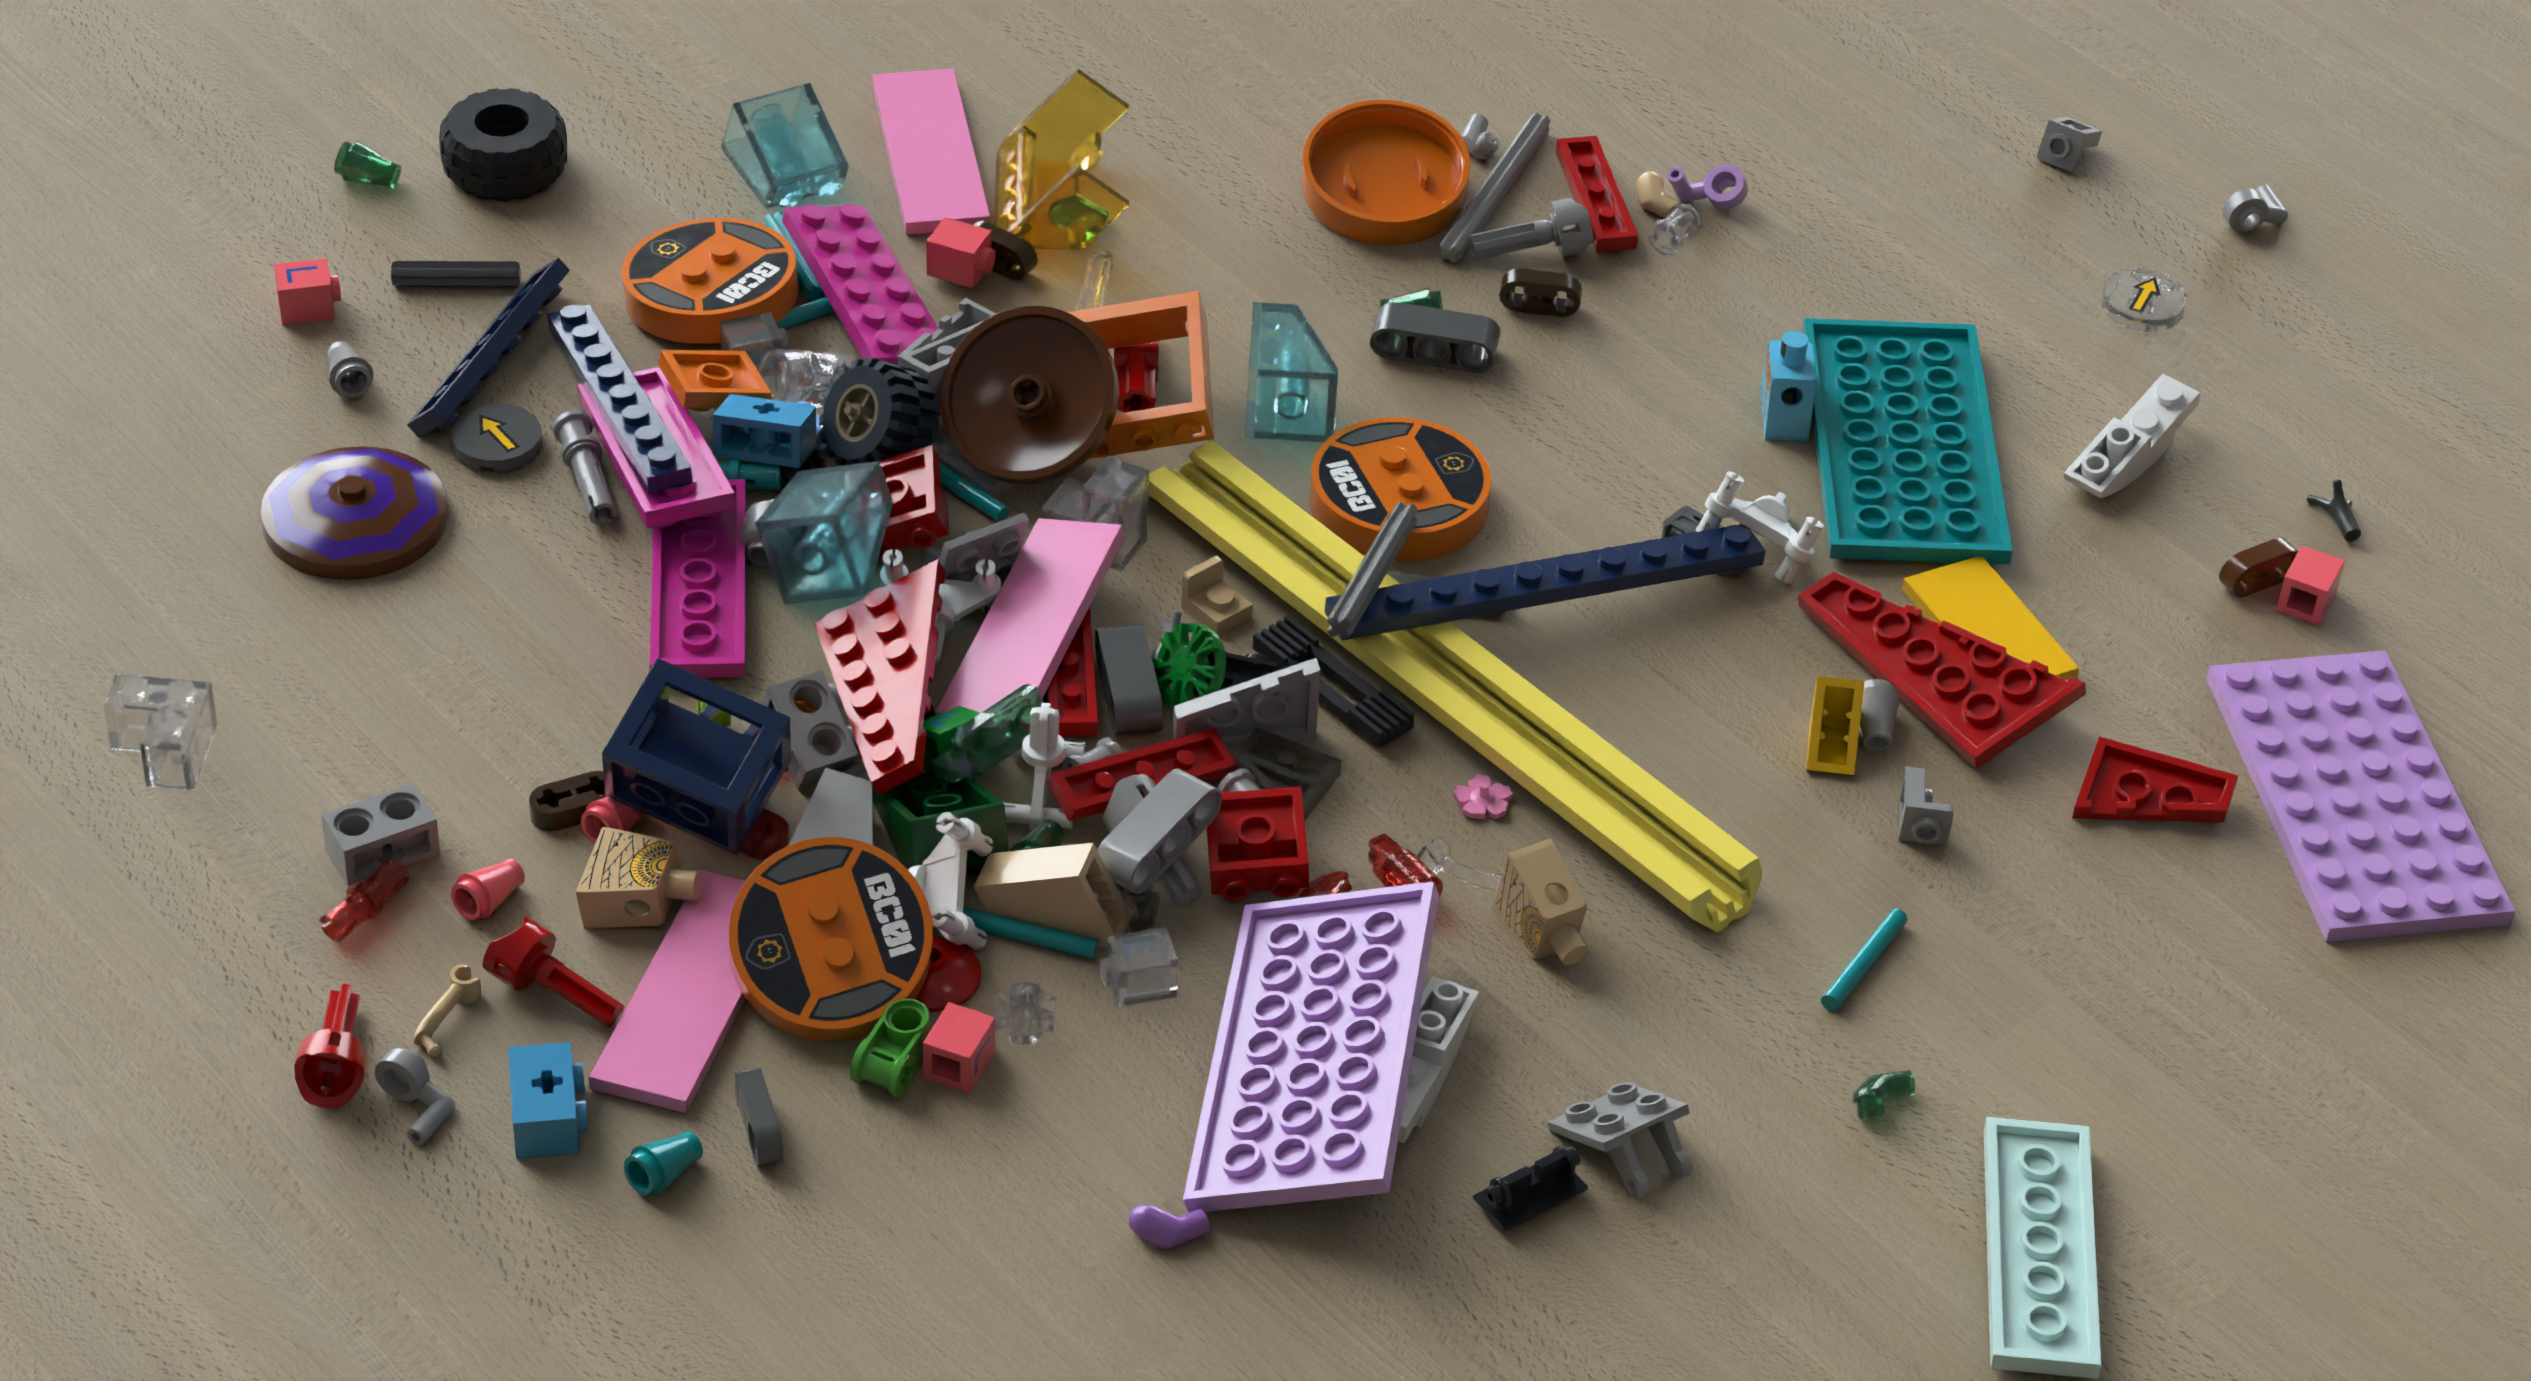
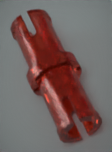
M388 858L368 878L363 881L354 882L347 889L343 900L320 917L319 923L323 924L321 926L323 932L333 941L342 942L366 919H373L378 916L383 910V904L409 883L410 877L406 876L408 874L406 868L399 861Z

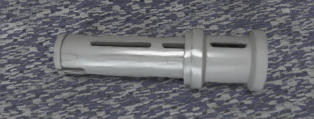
M581 410L564 412L555 419L552 426L555 439L563 445L561 450L563 462L574 470L590 521L596 525L608 524L612 522L607 508H609L610 514L614 518L617 517L618 510L600 466L599 460L602 449L599 441L591 434L593 430L591 418L586 412Z

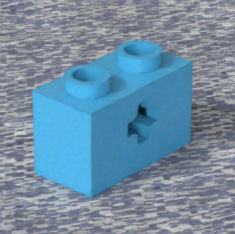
M730 394L713 414V455L716 457L800 468L816 448V406Z
M571 1042L508 1047L516 1159L578 1154V1132L588 1131L586 1100L575 1101V1094L585 1093L583 1062L572 1063Z

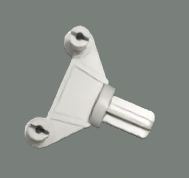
M1728 471L1718 491L1710 493L1705 502L1707 511L1696 527V531H1705L1708 524L1710 525L1708 530L1717 529L1723 518L1731 517L1753 530L1757 535L1766 537L1784 548L1787 555L1775 576L1781 580L1788 569L1789 572L1783 582L1792 584L1802 563L1810 562L1814 554L1812 546L1824 525L1818 520L1810 532L1815 518L1806 517L1805 523L1799 533H1797L1791 527V524L1788 523L1790 506L1784 503L1787 496L1781 492H1778L1775 497L1771 495L1762 496L1756 499L1754 503L1736 499L1735 496L1744 483V479L1738 476L1733 485L1730 486L1736 473Z
M893 549L886 551L883 555L884 566L880 571L882 587L909 574L907 567L902 563L903 555L898 550L895 551V558H893ZM985 559L977 562L975 566L977 575L972 582L945 579V583L940 584L939 594L943 601L941 612L936 613L935 626L939 636L935 663H938L941 659L945 633H949L953 629L954 622L959 621L962 617L977 609L985 614L986 606H988L989 612L1001 590V580L995 574L996 568L992 560L988 559V568H986Z
M1042 703L1041 707L1032 708L1030 712V734L1026 737L1013 736L1012 756H1022L1027 764L1035 767L1031 806L1004 803L1006 822L1029 824V830L1042 831L1043 825L1072 830L1074 820L1069 821L1062 808L1045 807L1048 790L1047 782L1050 778L1051 768L1058 766L1066 757L1072 754L1079 756L1084 754L1086 743L1064 741L1059 735V712L1051 708L1049 703Z
M945 812L936 821L940 824L936 825V828L941 833H945L944 837L929 857L923 861V864L909 868V872L923 890L931 912L932 925L937 927L945 939L956 945L967 944L970 948L979 950L985 946L987 940L983 938L987 937V934L982 929L975 927L972 918L963 913L967 851L972 850L979 856H987L993 849V846L989 845L993 844V840L982 834L979 825L970 819H958L950 812Z

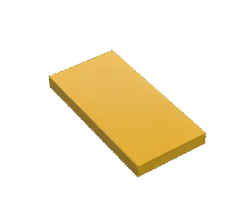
M1973 557L1903 579L1902 591L1916 608L1922 610V615L1925 618L1939 624L1945 620L2006 647L2007 654L2030 664L2032 660L2048 666L2049 673L2065 680H2068L2070 676L2077 679L2079 667L1984 557Z

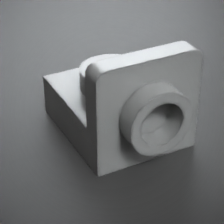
M2069 117L2049 119L2037 152V158L2064 170L2074 171L2077 168L2083 149L2098 146L2102 130Z
M1906 767L1898 800V840L1944 846L1948 842L1954 815L1953 806L1933 803V789H1925V769Z

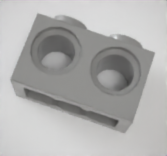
M822 670L768 687L761 704L790 717L791 761L787 767L797 790L818 783L825 768L842 772L855 763L860 751L852 731L853 728L850 725L846 726L840 713L842 704L838 690L833 683H827ZM794 702H808L813 706L815 712H802L796 707ZM813 744H826L832 749L834 754L830 756L821 755L814 749Z
M414 783L321 814L325 850L348 887L440 855L437 819Z

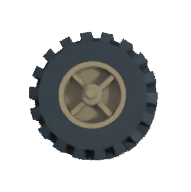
M865 358V360L857 359L852 361L850 367L844 366L838 372L839 378L837 380L832 379L828 386L829 394L827 397L824 396L821 406H824L823 414L819 417V425L823 426L820 436L822 443L827 444L825 451L829 457L835 458V463L839 466L854 469L933 444L934 441L931 438L933 431H937L938 428L935 415L939 412L938 403L933 402V398L936 395L933 386L927 385L928 379L923 374L889 362Z

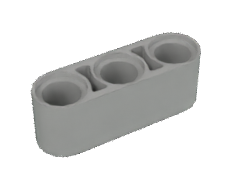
M1174 769L1168 773L1099 845L1097 850L1112 880L1137 894L1147 890L1216 818L1222 804L1221 791L1181 769Z

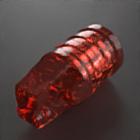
M1385 833L1369 840L1368 846L1370 851L1368 853V860L1372 864L1373 873L1385 887L1434 882L1440 897L1443 889L1442 881L1411 850L1404 849Z

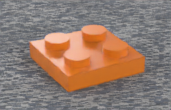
M661 350L658 366L683 408L696 412H705L710 410V408H719L730 394L771 400L772 392L746 351Z

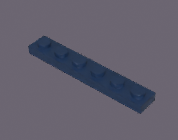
M559 257L529 277L409 421L407 426L418 438L434 428L440 433L458 418L459 414L455 409L458 406L465 405L480 391V388L476 385L478 381L487 379L500 367L501 363L497 358L510 352L521 341L522 338L518 334L521 329L523 331L541 317L542 312L539 310V307L547 305L559 295L563 289L559 283L570 271Z

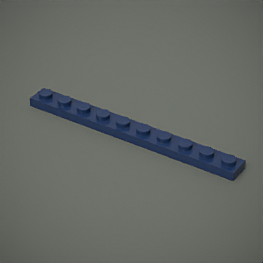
M1739 524L1496 568L1480 569L1473 572L1436 577L1411 583L1395 584L1378 588L1350 637L1346 639L1340 635L1339 637L1344 641L1761 566L1764 563L1766 550L1750 528ZM1341 595L1326 597L1324 612L1327 617L1330 616Z

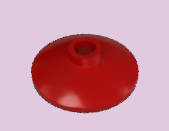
M933 936L930 967L925 982L915 1000L923 1003L929 1012L943 1011L948 1002L959 1006L967 1002L976 993L981 982V965L975 953L964 944L956 945L945 939V937Z

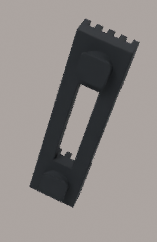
M1289 615L1284 617V622L1278 620L1276 626L1271 624L1268 630L1262 629L1261 635L1258 633L1253 635L1252 649L1268 657L1272 662H1277L1279 670L1302 663L1307 659L1317 658L1320 669L1360 699L1363 704L1359 702L1355 706L1322 679H1320L1318 700L1378 748L1414 728V712L1384 689L1378 691L1321 647L1319 639Z

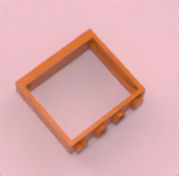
M1199 291L1067 312L1088 325L1102 340L1107 349L1187 336L1189 338L1192 402L1116 414L1106 438L1089 459L1214 439L1208 323Z

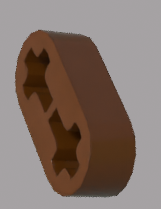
M2279 537L2233 555L2223 565L2219 574V580L2236 597L2251 595L2283 582L2284 576L2296 557L2298 550L2284 538Z

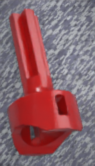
M524 916L520 928L490 942L484 955L482 966L489 974L513 990L521 991L535 980L608 1028L615 1024L617 1017L623 1012L625 1005L564 966V963L554 956H551L555 948V935L528 916Z
M341 984L340 991H330L322 1030L309 1034L301 1041L295 1059V1080L300 1094L306 1102L320 1108H339L347 1104L360 1089L365 1077L367 1052L362 1043L353 1036L360 995L350 993L351 985Z

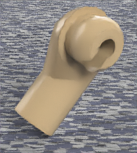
M1653 171L1643 173L1636 183L1640 206L1670 221H1677L1682 213L1683 203L1664 195L1663 185L1665 184L1659 174Z

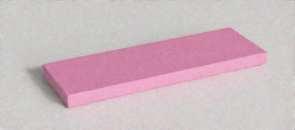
M954 68L872 74V87L906 235L933 233L944 217L971 225L978 221L990 223V214Z
M1038 518L935 712L936 715L962 706L986 714L994 730L1026 732L1030 724L1032 708L1039 706L1125 538L1122 525Z
M704 870L700 871L702 874L700 898L697 901L684 900L589 1076L590 1090L687 1113L746 999L735 979L729 951L731 912L735 899L745 880Z

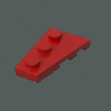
M2099 736L2074 806L2072 818L2225 822L2239 775Z

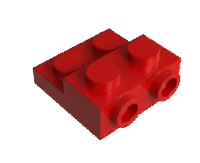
M933 445L848 470L850 538L864 560L870 558L875 561H883L884 553L890 549H893L894 554V551L909 546L922 549L929 548L936 543L937 538L949 535L948 501L941 491L940 460Z
M1301 787L1221 792V808L1216 818L1206 828L1211 895L1222 894L1227 900L1240 901L1246 899L1251 892L1271 891L1272 894L1278 897H1291L1297 894L1300 888H1310Z

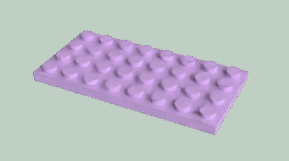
M2386 651L2209 666L2206 678L2207 683L2326 943L2512 924L2515 909Z
M1434 882L1244 906L1183 1196L1188 1212L1197 1209L1209 1212L1389 1193L1439 901V894Z

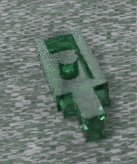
M1030 684L1022 685L954 730L955 737L951 740L953 747L931 761L936 777L948 780L950 783H955L964 777L972 779L982 775L1021 749L1024 738L1030 734V712L1032 708L1041 707L1043 703L1037 686Z

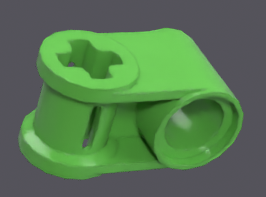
M909 998L899 999L892 1002L885 1009L884 1014L869 1036L860 1043L854 1054L850 1067V1078L852 1081L861 1084L866 1080L889 1089L890 1095L897 1098L902 1097L907 1092L915 1074L923 1064V1042L930 1032L929 1010L923 1003Z

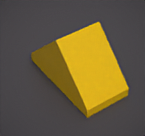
M1817 675L1809 721L1806 770L1854 776L1865 681Z

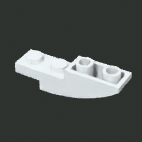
M2162 374L2121 420L2114 417L2064 472V479L2099 498H2104L2123 489L2154 464L2174 443L2175 430L2198 406L2200 392Z
M1433 976L1424 989L1398 1137L1399 1142H1406L1414 1126L1421 1128L1431 1110L1465 1036L1479 999V991Z

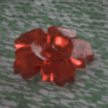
M1335 871L1328 875H1321L1309 883L1310 888L1302 890L1298 898L1350 892L1352 886L1348 880L1349 876L1345 871Z

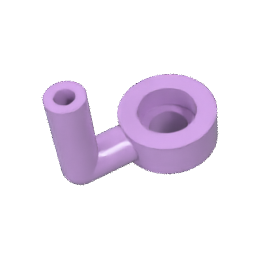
M1719 165L1706 175L1704 182L1689 184L1680 167H1672L1667 172V178L1677 197L1684 202L1708 198L1710 203L1719 209H1731L1741 204L1748 193V184L1743 173L1733 165ZM1734 187L1731 192L1722 194L1724 189Z

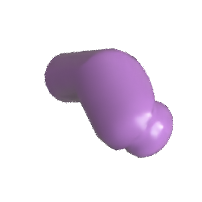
M1138 1205L1129 1215V1225L1134 1233L1163 1249L1173 1248L1210 1232L1208 1218L1202 1209L1176 1217L1153 1205Z

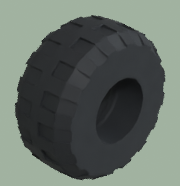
M513 88L488 89L481 93L476 92L469 95L463 101L460 100L456 103L440 125L439 147L445 174L461 190L468 194L476 195L477 198L498 201L528 198L532 194L544 191L551 183H554L557 177L564 171L565 163H567V133L564 119L559 114V111L546 99L543 100L539 95L532 92H524Z

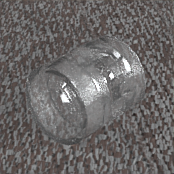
M791 349L770 350L763 357L759 367L760 375L772 392L771 400L792 403L805 401L816 406V409H824V406H821L824 396L827 397L829 394L828 386L832 379L837 380L839 378L838 372L841 370L839 360L830 352L811 350L800 352Z

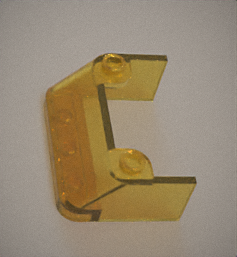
M1080 69L1072 73L1002 141L996 155L994 225L1025 239L1034 249L1079 250L1085 246H1092L1099 238L1101 231L1129 207V200L1086 171L1094 168L1102 156V150L1100 149L1101 135L1129 110V104Z

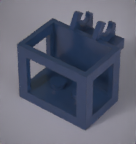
M657 658L602 752L605 795L738 855L791 761L790 717ZM668 687L708 705L700 715L669 702ZM721 710L751 725L742 735L712 720Z

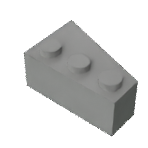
M964 298L959 303V311L954 316L945 315L939 320V329L933 334L925 332L898 355L899 366L916 370L919 374H923L928 379L927 385L933 386L936 393L933 402H937L939 408L935 418L941 415V383L953 352L971 330L996 314L967 298Z

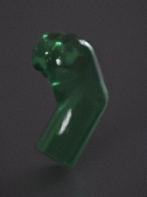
M1910 1070L1868 1077L1852 1095V1103L1857 1104V1116L1862 1120L1879 1118L1885 1112L1882 1100L1914 1095L1915 1080Z

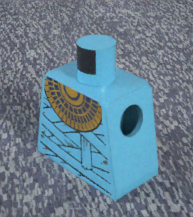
M1788 331L1783 334L1782 340H1771L1767 344L1760 383L1765 440L1809 442L1816 374L1813 344L1808 342V337L1799 331ZM1782 392L1793 393L1792 404L1782 401Z

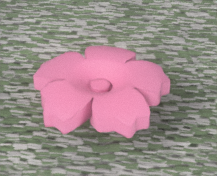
M1479 774L1474 779L1468 781V787L1457 785L1453 791V797L1456 799L1458 806L1463 808L1462 814L1474 819H1485L1486 815L1492 819H1498L1506 815L1508 802L1512 799L1513 795L1510 786H1503L1501 783H1495L1491 786L1489 776H1481Z

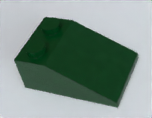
M966 771L951 778H945L931 772L922 773L881 795H878L872 785V801L901 864L908 870L913 866L922 865L923 861L929 857L944 837L945 833L937 830L936 825L940 824L936 821L945 812H950L958 819L968 818L978 824L981 833L993 840V844H989L993 846L991 853L1009 851L1004 803ZM968 850L966 870L981 872L989 854L983 857L977 855L972 850Z

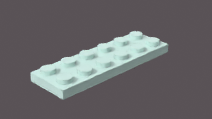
M1986 1117L1984 1127L1990 1368L2098 1379L2101 1369L2090 1127Z

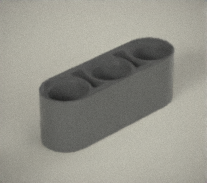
M1390 302L1384 304L1378 311L1370 338V347L1375 354L1389 360L1481 373L1487 371L1493 365L1501 331L1497 322L1483 315Z
M1144 625L1096 628V658L1113 733L1162 730L1163 711L1161 695Z

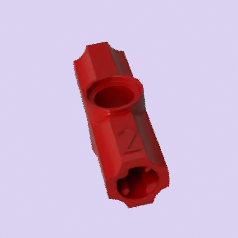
M1150 342L1114 348V364L1119 385L1117 410L1126 413L1155 408V382H1158V343Z

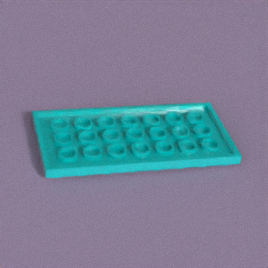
M1804 318L1802 333L1808 337V342L1813 344L1816 386L1812 420L1829 558L1956 563L1973 557H1984L1989 564L2010 565L2012 545L1976 324Z

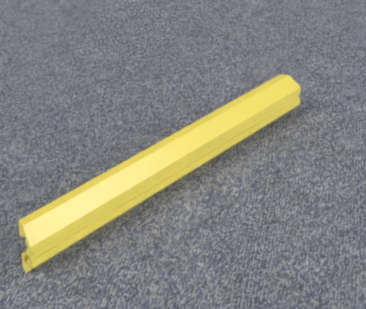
M1212 440L1191 451L1188 457L1191 459V462L1183 464L1179 472L1175 469L1171 471L1167 467L1162 466L1143 477L1138 486L1330 636L1327 631L1330 624L1324 612L1326 597L1343 594L1364 558L1361 553ZM1386 574L1379 588L1400 583ZM1451 622L1344 641L1340 639L1339 635L1332 637L1693 920L1718 933L1728 927L1729 923L1733 920H1739L1749 913L1762 878L1758 856Z

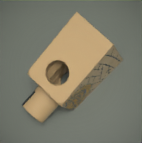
M602 827L576 890L583 928L659 926L665 922L673 899L697 901L700 898L702 874L700 871L680 869L676 845L670 840Z
M1549 838L1508 853L1493 907L1494 912L1531 958L1541 959L1556 953L1564 965L1577 963L1586 956L1589 950L1579 934L1587 910V904L1555 844Z

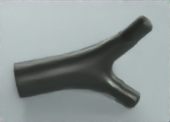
M2340 479L2333 481L2334 497L2332 500L2308 495V503L2321 507L2334 518L2346 541H2354L2361 536L2362 532L2350 510L2353 503L2351 500L2345 499Z

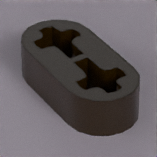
M978 221L973 224L974 226L992 230V249L996 251V258L991 271L1017 281L1021 280L1037 266V253L1033 246L1025 239L989 222Z
M1518 268L1508 271L1503 276L1499 296L1502 304L1512 311L1567 317L1574 314L1580 307L1582 285L1577 278L1569 274ZM1515 287H1523L1524 294L1515 293ZM1558 292H1566V299L1558 298Z
M591 771L535 788L529 796L530 818L534 826L545 831H557L580 825L581 817L586 811L588 804L606 797L603 771Z

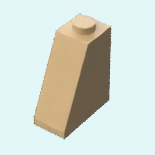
M1094 843L990 853L974 885L977 898L984 905L988 913L1099 940V949L1116 950L1131 917Z

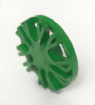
M1180 623L1179 626H1173L1172 632H1165L1163 634L1164 638L1159 640L1162 646L1158 657L1152 658L1159 691L1166 706L1174 708L1175 705L1193 700L1194 687H1196L1200 696L1221 689L1226 672V655L1222 641L1214 630L1202 624ZM1193 632L1192 637H1191V641H1190V644H1189V636H1188V633ZM1214 652L1215 666H1209L1207 655ZM1206 677L1212 679L1210 685L1205 682ZM1173 682L1172 689L1170 690L1169 685Z

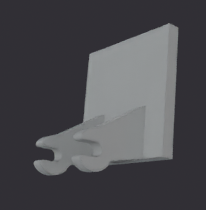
M1024 512L976 531L973 528L963 531V536L944 542L942 551L936 545L924 548L926 553L922 554L923 562L927 565L939 559L946 571L945 579L972 582L977 575L975 568L977 562L985 559L986 568H988L989 559L995 564V574L1003 581L1007 578L1021 551L1029 518Z
M1632 1082L1620 1083L1610 1087L1607 1090V1095L1591 1102L1584 1101L1572 1104L1565 1109V1114L1548 1121L1551 1132L1605 1153L1609 1152L1630 1195L1637 1192L1638 1198H1642L1650 1192L1649 1181L1640 1168L1630 1139L1631 1135L1646 1128L1649 1129L1672 1175L1679 1173L1680 1178H1684L1692 1173L1690 1159L1682 1148L1673 1122L1690 1113L1688 1104L1667 1097L1663 1093L1650 1091Z

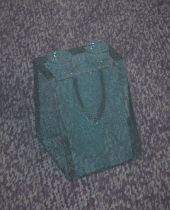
M811 83L733 103L721 148L765 209L779 205L780 207H790L804 198L815 195L821 197L829 196L843 188L849 165Z
M1253 302L1245 438L1325 442L1334 434L1338 385L1337 365L1298 305Z
M879 461L798 471L755 522L784 604L864 596L869 592L893 505V499Z

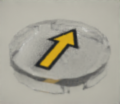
M2128 268L2113 273L2105 280L2100 303L2102 308L2106 307L2109 310L2108 316L2115 323L2131 330L2154 332L2157 331V326L2167 325V329L2175 327L2184 318L2188 296L2184 287L2167 274L2146 268Z

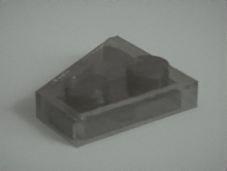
M1256 727L1234 755V760L1237 763L1235 771L1240 768L1248 769L1255 776V784L1260 789L1301 787L1304 821L1341 774L1342 760Z

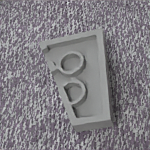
M1317 658L1175 705L1173 709L1172 739L1215 728L1227 749L1315 741L1320 684V667Z

